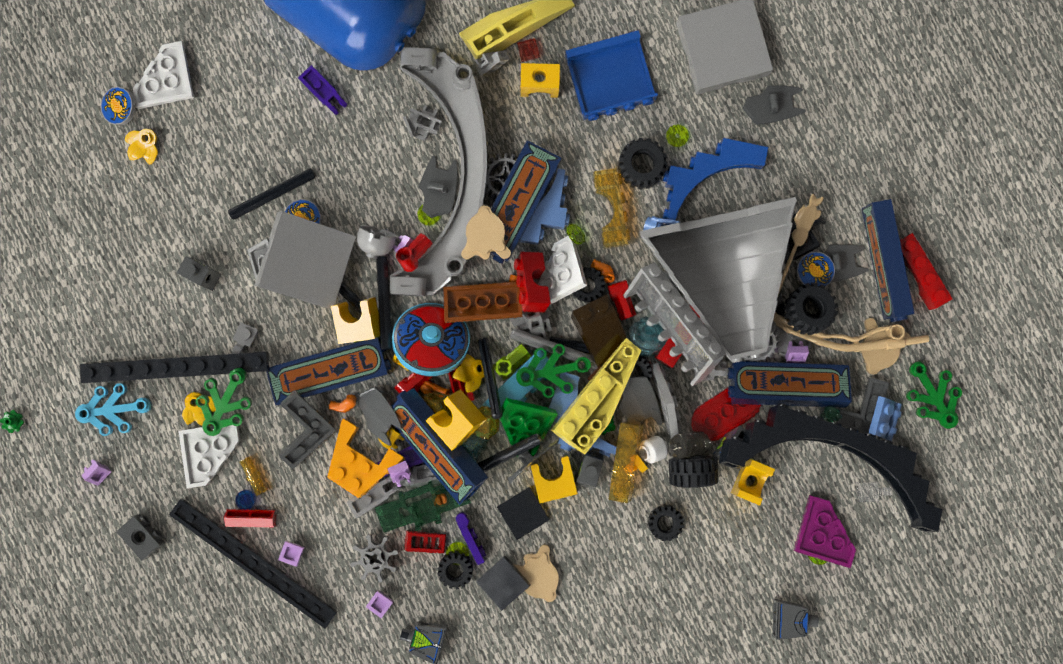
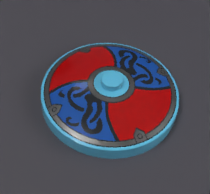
M437 303L419 304L406 310L398 318L392 333V346L397 359L408 370L423 376L444 375L456 369L465 359L470 344L467 324L465 322L445 323L444 305Z

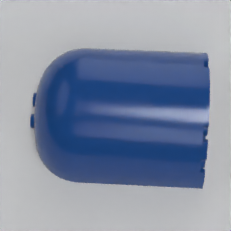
M264 0L266 6L340 63L355 70L376 69L391 60L397 52L403 49L405 37L411 38L416 33L426 8V0Z

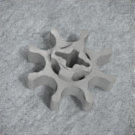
M368 534L366 536L368 540L366 548H362L358 544L353 546L354 550L360 552L361 558L358 561H353L351 567L356 565L364 567L365 573L362 575L361 580H365L369 572H374L378 576V582H382L384 579L381 574L382 569L389 568L392 572L396 571L397 567L390 564L389 556L397 555L399 550L388 551L385 548V542L389 539L388 536L383 538L382 543L376 544L372 540V534ZM374 554H377V555H378V556H377V559H378V560H376L375 562H373V561H372V559H373L372 556H373Z

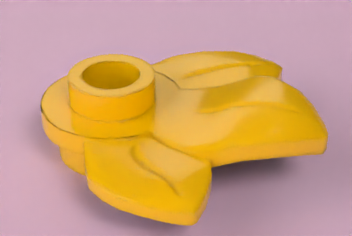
M148 128L141 131H130L125 137V141L130 144L127 151L129 159L137 160L143 157L148 164H153L158 155V149L155 145L157 142L156 133ZM145 135L148 136V141L145 140Z
M467 354L460 364L461 366L455 370L453 378L466 382L465 390L467 393H470L480 387L484 371L482 360H475L471 355ZM477 366H480L481 372L477 371Z
M191 392L185 398L186 407L182 412V417L187 425L196 421L202 426L205 421L202 409L191 403L192 399H197L202 395L198 392ZM208 396L211 412H215L216 408L212 397ZM200 398V402L205 404V400Z

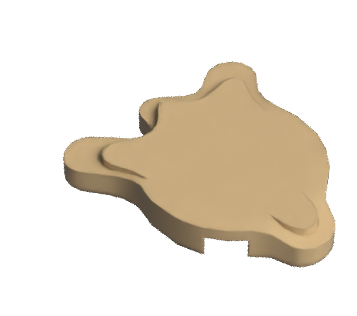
M481 206L478 213L469 220L466 226L467 243L461 252V256L465 260L476 255L487 260L490 258L492 251L496 252L502 259H508L511 255L504 242V225L500 218L492 213L490 207Z
M868 318L864 321L866 333L878 328L873 318ZM881 331L864 338L862 342H873L890 338L887 337L885 331ZM905 332L904 338L911 337L909 333ZM901 348L860 351L865 360L866 371L869 374H877L880 370L892 366L897 361Z
M544 544L540 546L536 554H526L524 556V566L513 565L531 584L525 590L528 595L552 602L556 599L559 576L556 567L549 558L550 548Z

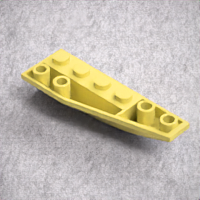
M532 0L491 13L461 31L459 35L475 60L483 57V53L506 49L572 9L575 5L572 0Z
M626 338L588 382L551 431L585 455L609 425L641 350Z

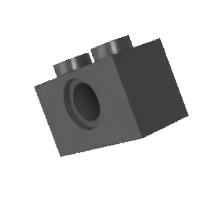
M138 514L128 520L116 532L140 560L143 561L149 558L165 542L162 540V534L149 525V519L144 515ZM140 531L145 533L146 538L144 541L139 537Z

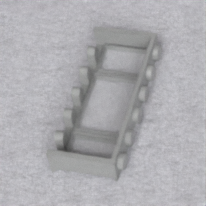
M656 262L641 268L623 296L628 298L637 294L642 301L638 302L635 306L636 311L641 312L648 308L653 315L648 318L646 324L651 327L659 323L665 330L658 335V340L663 342L670 338L676 346L669 351V354L672 357L683 354L688 360L681 366V370L688 372L695 369L698 373L690 383L692 386L708 379L707 376L727 353Z

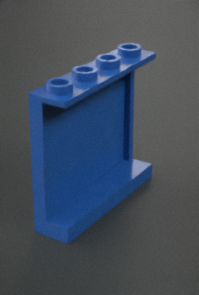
M639 30L565 51V58L583 120L594 121L599 119L600 115L612 116L617 114L618 110L625 109V111L635 109L636 105L643 104V106L653 104L654 100H656L658 94L655 93L640 44L641 36Z

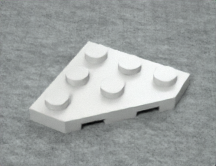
M182 41L161 46L159 54L148 65L140 82L136 83L133 87L136 108L142 109L194 98L184 43Z
M571 235L554 243L551 249L553 253L549 261L545 262V271L538 282L540 286H548L551 304L587 286L575 239Z
M230 425L223 427L216 436L207 435L202 427L179 431L186 487L193 488L210 483L241 441L238 426Z

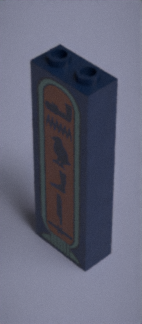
M528 140L491 208L492 213L499 217L504 225V242L511 252L508 259H502L494 251L490 253L493 255L492 259L501 264L503 262L509 263L561 163V157Z
M892 199L872 202L862 208V214L883 319H890V322L909 319L908 315L915 313Z
M380 338L360 341L269 367V371H266L275 406L281 405V402L294 390L303 398H308L389 375V370L392 368L389 358L385 359L384 351L386 349L381 348Z
M740 361L732 363L730 368H728L727 378L731 382V386L728 387V397L731 398V404H785L788 406L846 408L852 402L849 365Z
M414 388L408 392L402 391L396 397L397 401L391 406L403 428L394 427L459 505L476 493L488 479V476L462 445L451 451L431 428L426 420L435 413Z

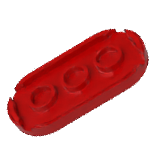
M727 387L694 410L691 417V427L699 438L706 441H716L724 437L729 431L756 416L761 405L731 404Z

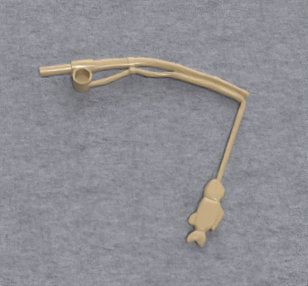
M812 194L809 199V205L807 207L803 205L794 218L796 229L792 233V239L795 244L782 274L779 293L797 247L805 243L814 221L821 215V211L817 210V206L822 203L824 197L817 199ZM776 312L773 319L779 328L789 334L808 340L816 345L838 351L892 350L905 348L907 345L929 342L928 335L904 338L905 329L899 324L878 327L859 337H850L844 334H825L823 332L813 335L806 333L803 335L800 334V330L794 331V326L787 324L789 320ZM881 331H885L887 337L890 338L859 343L860 340ZM824 338L845 339L853 342V344L835 343L824 340Z

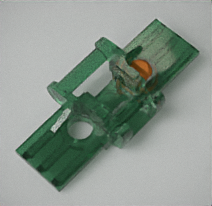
M429 481L428 484L406 492H398L400 499L377 506L375 511L384 533L411 523H415V530L419 531L422 530L424 524L435 521L436 525L442 523L441 513L470 504L471 500L469 498L459 505L442 484L434 486L433 482ZM431 492L432 496L412 503L408 502L409 498ZM403 507V509L409 512V515H401L399 509Z

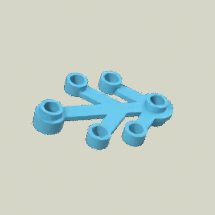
M118 383L114 386V392L101 408H95L101 398L106 397L108 394L106 387L98 386L95 388V395L89 403L77 407L75 417L80 423L90 422L99 429V433L102 436L111 435L113 428L109 424H104L96 417L100 415L105 416L117 425L121 433H128L132 429L131 423L122 420L115 413L135 410L139 413H147L150 411L152 403L148 398H139L135 403L114 406L121 395L127 392V386ZM119 386L123 387V391L121 393L118 392ZM101 388L104 390L103 395L99 394ZM140 402L144 403L143 409L139 407ZM84 410L87 412L86 417L82 416ZM124 424H127L128 429L126 431H124L122 428ZM104 427L109 429L107 434L103 431Z

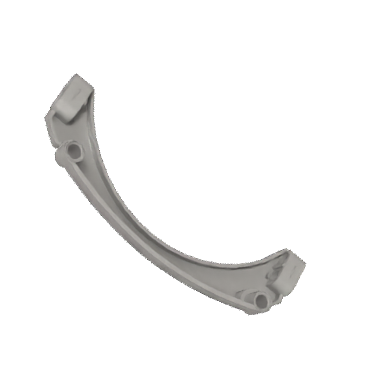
M407 47L401 50L400 69L429 91L448 116L459 144L461 181L456 205L444 230L433 245L418 260L419 265L417 269L412 272H406L402 268L390 275L389 295L434 296L452 280V276L461 275L467 263V260L461 256V252L467 243L466 226L469 220L478 213L479 208L483 206L487 182L486 133L481 102L470 66L466 64L459 65L446 53L437 52L435 49ZM461 72H467L469 73V76L465 79H462L459 77V74ZM453 262L460 263L461 267L458 271L450 270V265Z

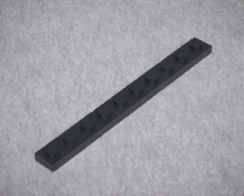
M269 352L80 364V382L84 384L230 374L235 368H242L246 373L269 371Z
M183 498L178 501L169 515L324 629H326L338 612Z

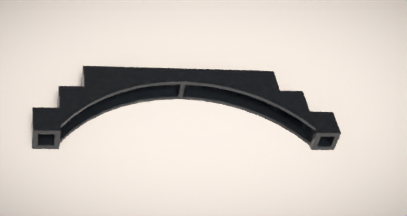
M785 404L770 407L766 422L755 420V422L748 423L743 439L731 437L723 441L718 463L734 469L744 468L745 463L753 456L783 442L805 440L837 446L867 462L890 484L903 503L911 520L912 528L927 533L939 532L943 509L935 507V504L932 502H926L930 481L923 479L922 475L913 473L917 453L910 451V448L907 446L893 445L892 441L878 440L875 435L861 434L859 430L841 427L842 424L837 422H826L823 417L809 416L803 410L794 411Z

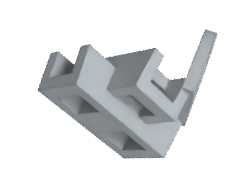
M507 51L483 53V57L475 60L478 65L476 69L480 76L491 75L509 60Z
M424 105L422 112L410 108L411 114L409 119L406 116L403 117L410 136L425 142L429 133L437 134L442 120L436 118L438 110H430L426 105Z
M522 311L523 317L510 318L515 328L535 336L541 335V338L546 340L545 332L552 330L547 313L540 315L539 312H535L536 315L529 317L526 312Z

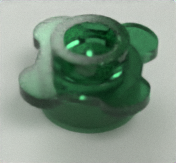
M825 407L820 417L825 418L824 420L827 422H836L842 418V415H840V410L837 408Z

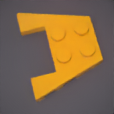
M343 418L327 478L357 498H361L386 474H389L387 468L403 462L405 457L389 448L380 464L375 463L349 445L359 427Z

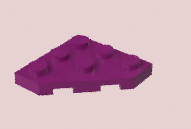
M809 495L793 551L851 568L856 549L846 534L840 519L835 514L830 501Z

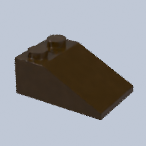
M608 296L600 297L572 311L571 319L596 366L603 365L626 339L617 313Z

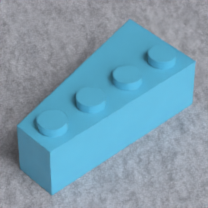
M539 350L537 356L543 357V352ZM533 355L526 363H524L519 369H521V368H523V367H528V365L530 364V362H531V360L533 359L534 355ZM547 356L540 360L535 371L543 369L548 361ZM516 371L498 389L500 404L502 406L506 398L525 402L527 400L525 395L529 391L533 394L537 389L532 385L524 387L518 384ZM524 373L522 378L527 381L529 376L527 373ZM544 377L537 378L538 381H540L541 379H544L545 381L547 380ZM488 398L480 409L497 424L500 419L492 418Z

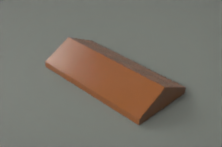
M516 282L443 287L445 323L523 317L522 304L519 303L520 291Z

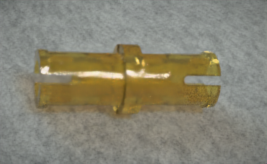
M251 456L241 460L239 463L247 476L246 480L250 482L256 496L268 491L260 477L261 473L257 471Z

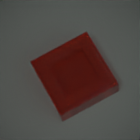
M535 38L517 42L521 62L540 58Z

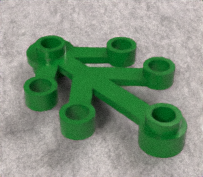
M557 344L553 347V353L543 369L535 371L540 360L544 359L547 355L545 349L538 348L534 351V357L528 367H523L517 371L516 380L521 386L527 387L532 385L541 391L544 397L551 398L555 393L554 388L545 386L537 380V378L544 377L561 388L564 394H569L573 391V385L570 382L563 381L556 374L575 370L580 373L587 372L591 367V362L586 357H580L575 360V363L553 367L559 357L565 353V347L562 344ZM557 346L562 348L560 354L556 352ZM539 350L543 352V357L541 358L537 356ZM580 361L584 363L583 369L578 366ZM524 373H527L529 376L527 381L522 378ZM566 384L570 386V390L568 392L564 390V386ZM547 388L551 390V395L549 396L545 394Z
M922 362L912 363L909 367L910 374L920 379L929 396L919 394L916 390H909L906 393L907 400L935 405L940 412L929 411L927 407L921 406L916 409V415L919 418L927 417L939 420L940 425L944 428H954L958 423V415L955 412L957 399L962 396V390L959 387L950 388L947 408L943 403L947 383L952 379V373L948 370L939 373V383L936 391L926 375L925 364ZM918 366L922 368L920 373L916 371ZM944 373L948 375L946 380L943 378ZM954 389L958 391L957 396L953 395ZM912 392L915 393L914 399L910 398V394ZM921 409L925 410L924 416L920 414ZM947 416H951V422H947Z
M235 368L230 372V383L222 399L217 388L218 382L216 379L209 378L204 382V387L210 391L216 408L213 415L209 407V397L206 395H200L196 399V405L202 409L205 417L202 428L207 435L216 436L223 427L230 425L239 426L244 422V417L240 413L234 414L231 418L220 420L223 413L237 409L247 410L252 406V400L249 397H243L239 401L229 403L237 386L247 378L244 369ZM234 374L239 376V380H235ZM208 382L213 383V388L208 385ZM200 398L205 400V404L200 402ZM243 400L248 402V406L243 404ZM238 417L240 419V423L236 422L234 418ZM209 424L214 426V430L210 429Z

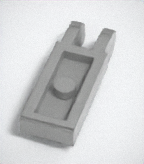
M389 476L383 481H379L361 498L355 496L347 501V504L357 519L389 499L391 495L401 490L402 487L396 485L387 492L384 485L392 482Z

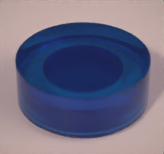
M250 490L240 491L235 498L236 505L243 510L252 508L256 503L255 494Z

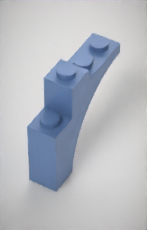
M565 169L557 170V175L551 189L540 201L520 242L538 245L539 240L543 241L544 229H541V226L564 230V225L569 224L570 214H566L567 208L560 207V205L564 206L565 194H562V189L567 187L568 181Z
M566 372L560 373L559 378L565 382H570L573 385V391L569 394H564L561 388L556 386L549 408L555 409L558 413L554 422L561 418L578 396L580 377ZM566 384L564 386V390L568 392L570 390V386ZM559 437L558 444H561L560 448L571 452L573 447ZM599 437L589 450L592 451L594 447L600 449V454L610 457L611 454L616 455L618 447L607 443Z

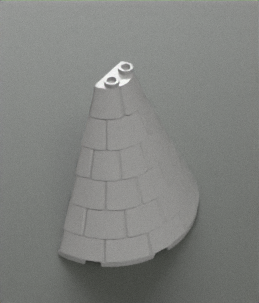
M796 197L680 224L675 223L639 231L642 240L651 249L653 255L669 274L668 276L699 315V319L725 350L726 356L732 363L743 361V357L746 356L758 358L763 356V352L768 351L772 323L778 302L777 297L783 276L781 273L793 224L791 221L797 202Z

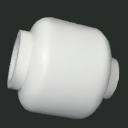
M652 436L643 440L639 447L640 457L648 463L663 460L668 453L666 441L659 436Z

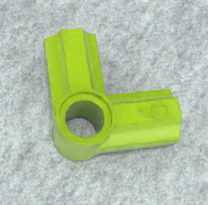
M520 344L507 356H503L493 364V367L500 378L505 381L532 356Z

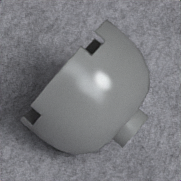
M361 225L357 233L358 246L362 251L366 252L367 257L374 259L388 254L393 249L396 241V234L382 228L377 230L373 226Z

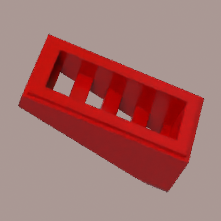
M406 531L404 550L408 552L445 554L446 534ZM412 536H416L415 547H411ZM420 537H423V547H419ZM428 537H431L430 548H427ZM436 538H439L438 549H435Z

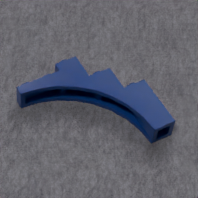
M723 138L716 145L715 154H718V156L702 152H696L694 157L691 156L689 168H692V170L671 165L663 175V181L666 182L665 187L671 188L672 191L668 190L666 201L669 202L668 209H664L662 218L676 220L678 210L685 197L703 180L716 173L737 168L762 169L765 166L768 147Z

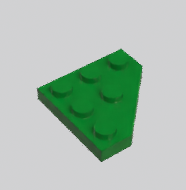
M506 398L501 406L503 416L500 418V421L512 446L536 433L540 435L543 441L558 413L552 408ZM540 445L528 450L532 457H534Z

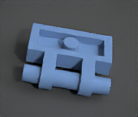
M878 396L868 434L892 441L894 434L897 432L896 424L898 418L902 414L900 412L902 404Z

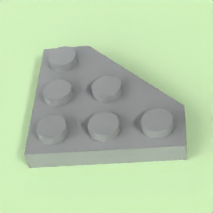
M658 363L651 364L652 376L666 421L667 431L672 444L680 442L679 434L682 433L680 424L677 422L680 420L679 413L675 409L678 407L675 396H671L672 388L669 382L666 383L667 376L665 370H661Z

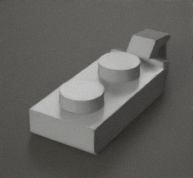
M427 465L415 466L410 470V483L407 482L406 478L400 480L401 486L411 487L441 483Z

